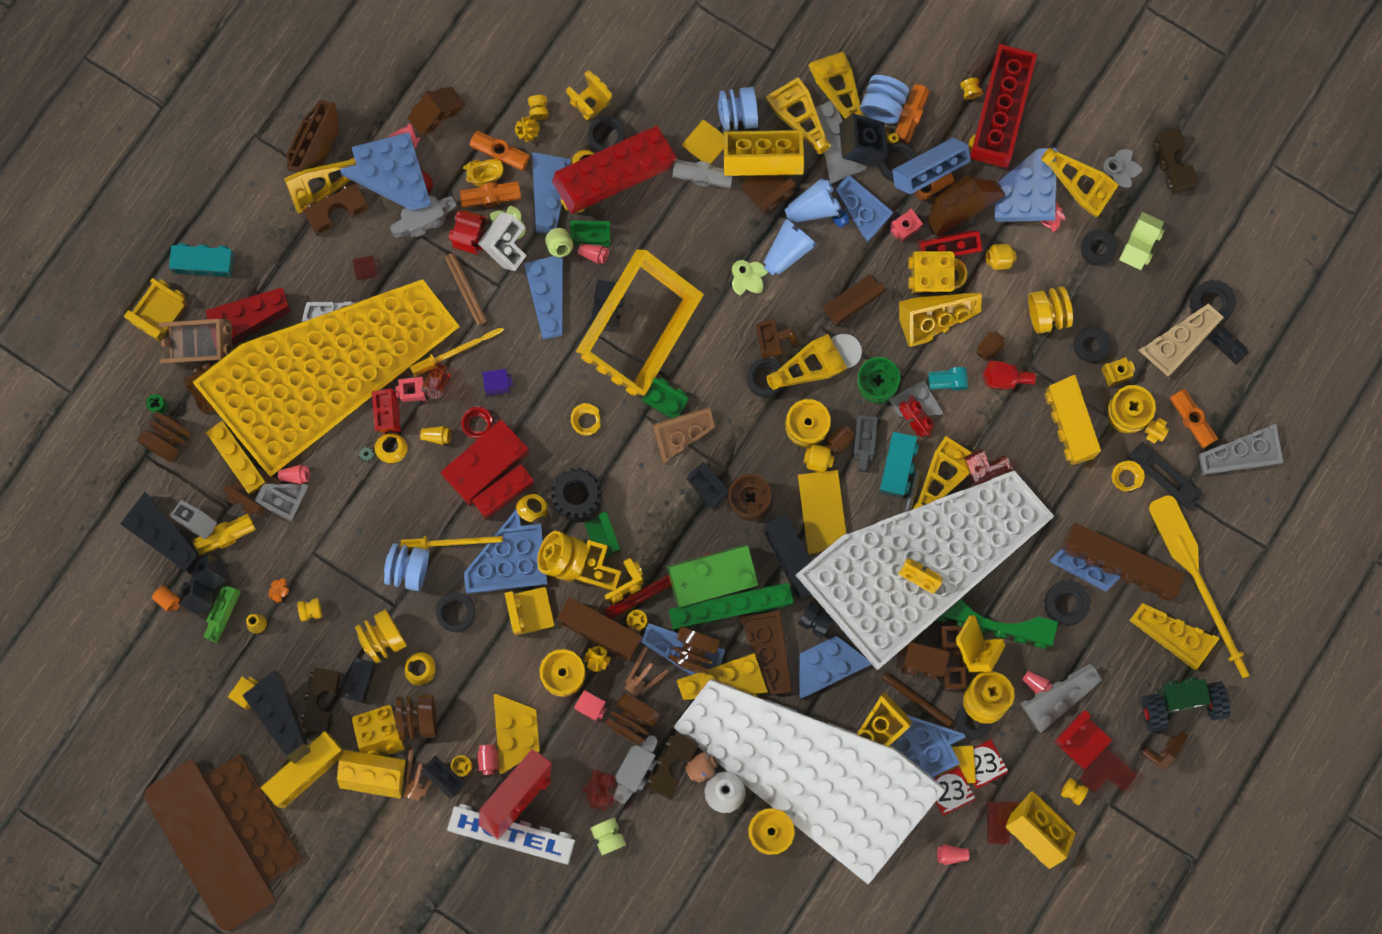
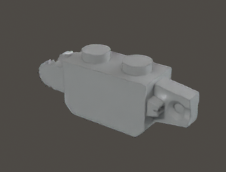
M429 196L431 206L413 211L407 208L403 209L400 214L402 219L391 226L392 236L398 239L410 234L411 238L414 236L419 237L432 227H440L446 221V216L457 209L453 197L450 196L437 201L436 197Z
M649 735L641 747L638 745L631 747L616 774L618 783L614 795L616 801L625 804L633 792L636 793L637 790L641 791L647 781L644 779L648 771L652 772L657 763L654 760L656 756L653 754L658 744L655 736Z

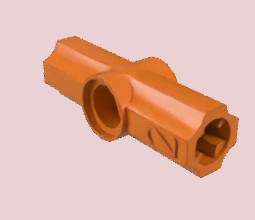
M914 84L909 99L903 107L899 118L900 121L895 131L899 137L898 143L909 144L914 129L919 124L924 111V104L930 92L923 85Z
M478 130L471 138V148L518 170L524 171L529 163V154L507 145L504 140H497ZM498 148L505 149L502 154L495 153Z
M519 182L499 185L497 183H486L481 185L480 188L460 191L463 209L476 206L495 207L502 202L521 199Z
M1185 389L1169 398L1182 417L1184 426L1190 429L1202 449L1218 440L1205 420L1204 412L1197 408ZM1189 415H1195L1198 422H1192Z

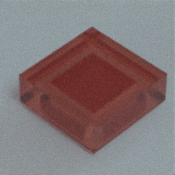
M373 256L353 259L357 280L376 276Z

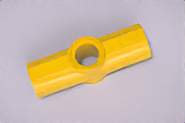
M246 514L231 522H223L216 525L206 540L198 537L192 541L201 557L219 547L225 548L234 544L238 538L255 531L256 528L250 515Z

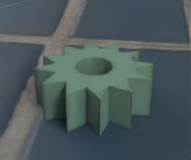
M365 446L364 449L362 448V451H359L360 460L363 459V462L365 460L367 462L368 460L371 461V458H374L372 455L375 453H373V449H370V447L366 448Z

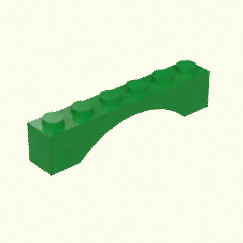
M789 583L672 608L669 609L672 630L676 632L679 631L680 626L694 628L739 615L789 607L793 605V599Z
M961 598L935 620L941 623L950 621L954 622L955 626H964L968 617L974 615L983 634H986L988 631L995 633L994 636L997 638L1006 639V637L1014 638L1016 643H1033L1034 647L1043 650L1053 645L1058 624L1057 621L1039 616L1020 623L994 622L972 611Z

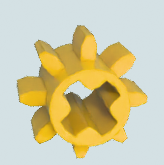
M528 116L522 117L521 121H517L515 132L520 140L524 139L525 142L533 141L534 137H538L540 127L535 119H530Z
M1158 418L1156 421L1152 419L1144 431L1148 434L1146 439L1154 444L1157 440L1162 442L1169 431V428L1165 427L1167 422L1161 418Z
M595 646L592 649L589 648L588 653L585 654L584 662H588L587 667L591 671L600 672L602 669L606 670L611 657L606 656L608 651L605 648Z

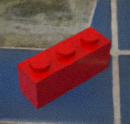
M976 229L917 241L919 252L950 251L954 253V256L983 251L980 233Z
M521 464L473 498L472 502L486 520L535 484Z

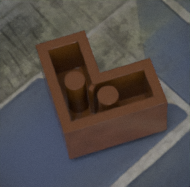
M452 86L447 88L441 87L434 91L428 90L421 96L420 102L412 107V112L407 119L420 136L434 133L443 120L456 117L466 104Z
M909 642L899 651L896 668L901 669V673L906 675H917L918 672L926 673L925 677L937 680L938 677L945 675L949 652Z

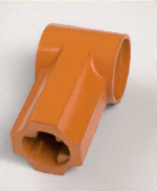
M952 173L927 185L926 187L929 189V192H923L921 189L915 192L916 197L922 201L928 200L933 194L953 184L955 181Z
M165 585L159 587L152 596V599L166 612L171 610L177 611L181 606L179 604L180 597Z

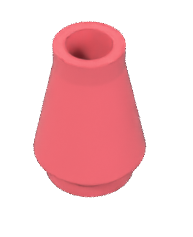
M581 243L578 255L598 265L600 263L605 264L609 255V249L605 248L604 245Z
M301 464L278 471V479L280 482L304 484L309 482L310 479L309 468Z
M1028 671L1022 679L1036 694L1041 691L1046 692L1050 690L1053 685L1050 683L1051 680L1031 671Z
M944 844L937 849V859L943 865L968 861L969 850Z

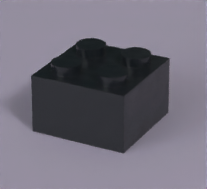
M852 113L839 124L842 159L875 167L888 157L885 122Z

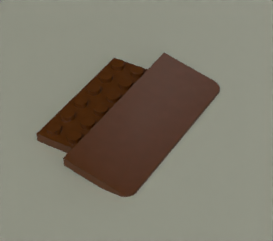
M241 754L205 776L201 773L194 759L191 758L145 790V801L217 925L224 931L233 930L276 902L277 900L267 883L304 861Z

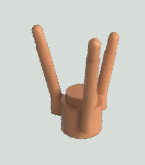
M647 646L643 647L630 676L625 681L627 684L624 688L635 697H638L639 694L643 696L649 688L669 673L668 669L644 686L645 683L642 680L653 666V663H649L639 677L635 676Z
M411 748L409 749L406 781L403 788L405 790L404 796L420 801L421 796L425 797L432 782L428 779L423 788V784L418 783L423 767L422 763L418 766L414 781L410 782L413 749Z

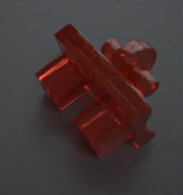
M436 363L434 369L430 371L422 385L421 391L426 392L432 399L442 397L444 389L450 381L451 375L446 374L447 366Z
M593 770L592 780L588 781V787L582 788V793L587 794L590 808L605 811V808L614 805V797L612 794H607V787H614L615 776L599 770Z

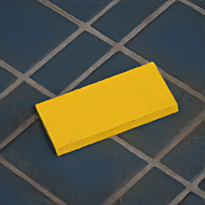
M838 470L798 475L808 555L824 552L841 536L846 534Z

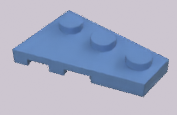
M849 175L835 190L867 243L894 213Z

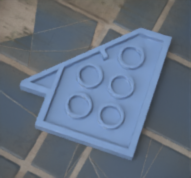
M409 132L352 147L356 165L340 169L343 176L411 211L431 206Z

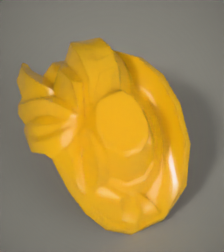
M498 159L474 160L464 165L463 169L467 170V182L481 187V185L497 182L502 176L503 165Z

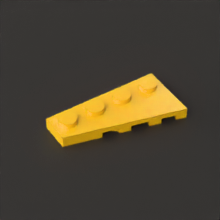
M1144 603L1139 606L1129 620L1195 671L1220 639L1217 636L1204 633L1203 630L1197 627L1193 628L1184 624V621L1173 619L1167 616L1166 613Z
M754 653L709 668L708 674L697 672L677 679L683 700L695 699L710 679L730 685L748 694L768 693Z

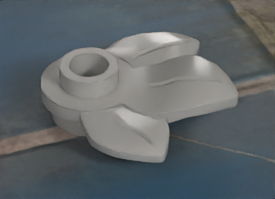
M1127 149L1118 151L1114 157L1106 159L1103 164L1104 172L1112 176L1113 180L1123 188H1130L1132 186L1131 178L1136 177L1143 170L1141 166L1131 160L1133 151ZM1114 165L1116 170H1111L1109 166Z

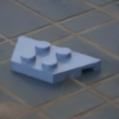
M837 636L799 654V697L803 699L870 666L871 663Z

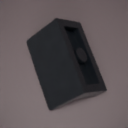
M436 755L421 770L450 800L465 785V782Z

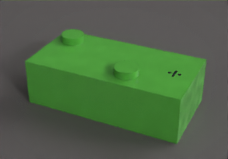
M745 544L666 566L675 601L679 607L758 586L750 551Z

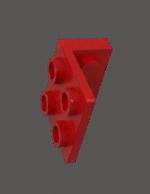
M1086 710L1082 711L1054 741L1082 769H1086L1111 742V739L1089 719L1091 715Z

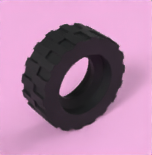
M1220 280L1204 281L1197 286L1190 297L1189 307L1191 308V313L1194 314L1203 308L1204 297L1207 294L1214 293L1222 299V307L1217 312L1224 317L1220 321V323H1223L1235 310L1236 296L1233 293V289Z
M1062 580L1054 584L1047 591L1044 598V609L1047 612V616L1051 620L1057 621L1058 625H1076L1090 611V595L1086 588L1080 585L1081 583L1074 582V580ZM1064 593L1072 594L1077 600V608L1071 613L1062 612L1057 605L1059 596Z

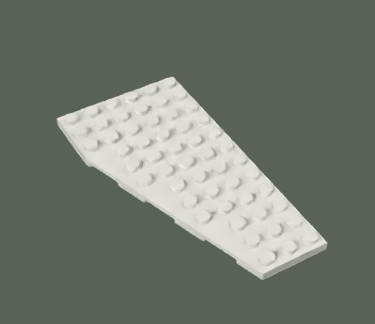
M1012 471L990 481L940 498L924 506L882 520L866 528L845 534L797 573L796 577L878 670L1048 523L1054 515L1015 471ZM906 558H912L924 565L922 568L924 572L926 568H929L940 574V577L943 578L942 584L934 594L898 574Z
M714 679L709 680L674 726L682 735L698 743V748L709 756H714L716 762L724 769L741 778L744 785L770 806L787 814L796 827L867 884L872 881L945 790V787L893 747H887L851 731L830 723L821 722L788 707L737 690L735 687Z

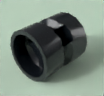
M810 602L798 625L805 629L812 628V633L822 639L832 624L833 618L827 611L821 612V608L818 605Z

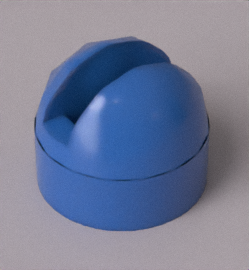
M845 210L839 211V215L832 216L835 225L843 228L845 224H849V216Z

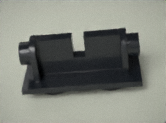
M1219 325L1207 339L1237 365L1249 351L1238 339L1233 342L1231 340L1233 335L1225 327L1222 328Z

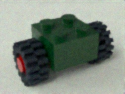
M1198 676L1186 678L1182 683H1179L1178 680L1166 682V684H1162V688L1156 690V694L1145 695L1141 698L1144 722L1150 733L1167 730L1168 713L1199 708L1205 705L1212 721L1231 716L1229 695L1227 694L1225 684L1222 681L1206 684V680H1199Z

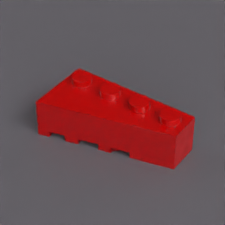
M283 287L205 310L208 320H231L232 345H236L243 338L260 331L259 329L267 324L270 325L292 312ZM210 326L214 344L217 349L216 326Z

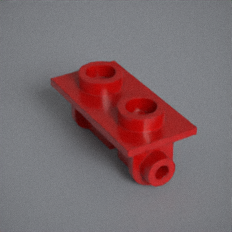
M911 395L907 403L903 401L898 405L900 407L899 411L906 420L914 419L909 424L916 435H920V437L927 435L929 437L934 428L933 421L924 412L921 403Z

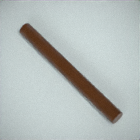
M887 672L882 677V680L948 728L953 721Z

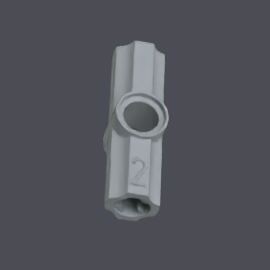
M677 159L672 175L674 178L689 180L699 186L714 185L729 189L733 176H724L723 168L714 167L710 163H692Z

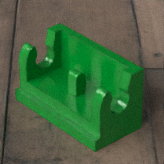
M570 220V237L573 241V246H580L582 243L610 247V221Z

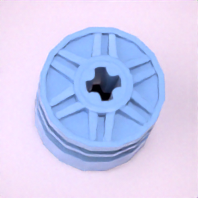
M871 76L866 90L868 94L864 95L860 111L865 116L885 122L886 124L898 123L903 110L901 105L905 104L909 93L908 86L889 76Z
M753 87L740 88L739 97L735 98L733 89H729V99L726 98L725 90L719 91L718 111L724 132L730 131L729 122H732L734 131L738 130V121H742L744 129L758 128L757 105Z
M393 543L385 561L384 584L390 586L394 580V586L399 587L402 580L405 579L406 589L419 592L426 575L429 551L414 547L411 555H408L407 545H403L400 551V544Z

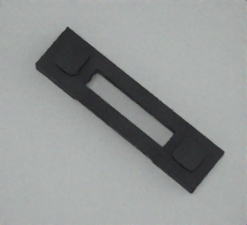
M1142 441L1127 457L1129 460L1138 463L1150 477L1167 490L1188 511L1202 497L1203 494ZM1153 460L1183 487L1179 491L1176 490L1148 464Z

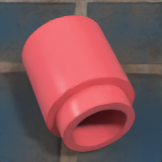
M479 746V751H477L479 772H483L484 776L495 775V771L499 770L496 746Z

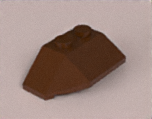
M319 100L316 106L303 118L287 151V170L301 172L324 165L340 131L336 104L334 102Z
M966 175L933 195L928 224L937 237L1006 195L995 181Z

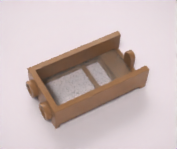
M230 319L159 323V327H169V339H162L161 346L170 347V359H160V363L220 361L233 350Z

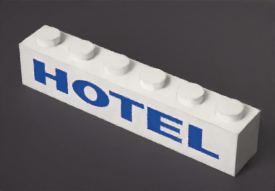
M460 804L459 807L454 806L447 831L569 865L575 840L571 839L572 835L564 832L555 835L551 833L552 829L540 826L538 830L531 828V823L520 821L519 824L512 823L501 838L497 840L479 826V813L471 811L472 807Z

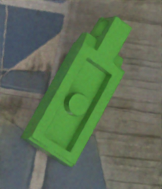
M222 585L206 620L208 627L203 636L205 639L215 643L218 642L241 591Z

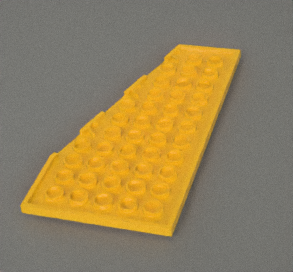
M420 279L242 343L195 379L193 384L271 477L371 398L372 391L381 390L460 326L425 281Z

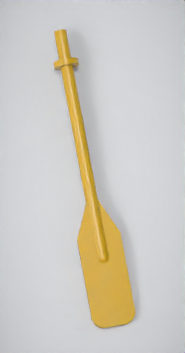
M1167 495L1153 501L1149 505V512L1171 557L1192 575L1231 654V657L1228 658L1229 662L1234 661L1242 679L1250 676L1241 658L1244 656V653L1238 652L1199 572L1198 544L1175 498Z

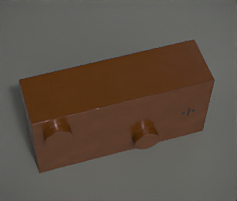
M570 597L557 618L560 625L629 662L632 661L642 642V636L639 635L640 631L632 626L626 628L605 617L600 611L592 610Z

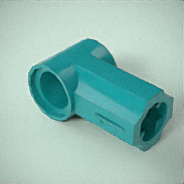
M954 367L947 371L928 372L929 390L951 388V390L958 391L968 389L967 368Z

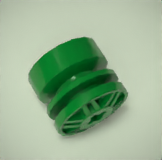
M874 357L865 361L860 367L857 379L858 390L861 396L868 402L880 404L889 401L897 393L900 383V372L896 364L883 357ZM876 378H880V381L884 383L876 386V383L873 381H876Z

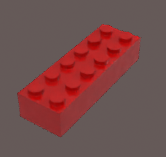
M999 44L977 125L970 159L1008 168L1037 53Z
M656 125L556 171L552 183L572 215L672 168L677 157Z

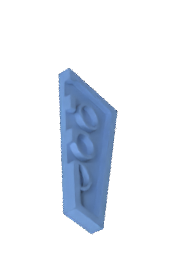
M552 256L524 263L543 340L562 336L563 257Z

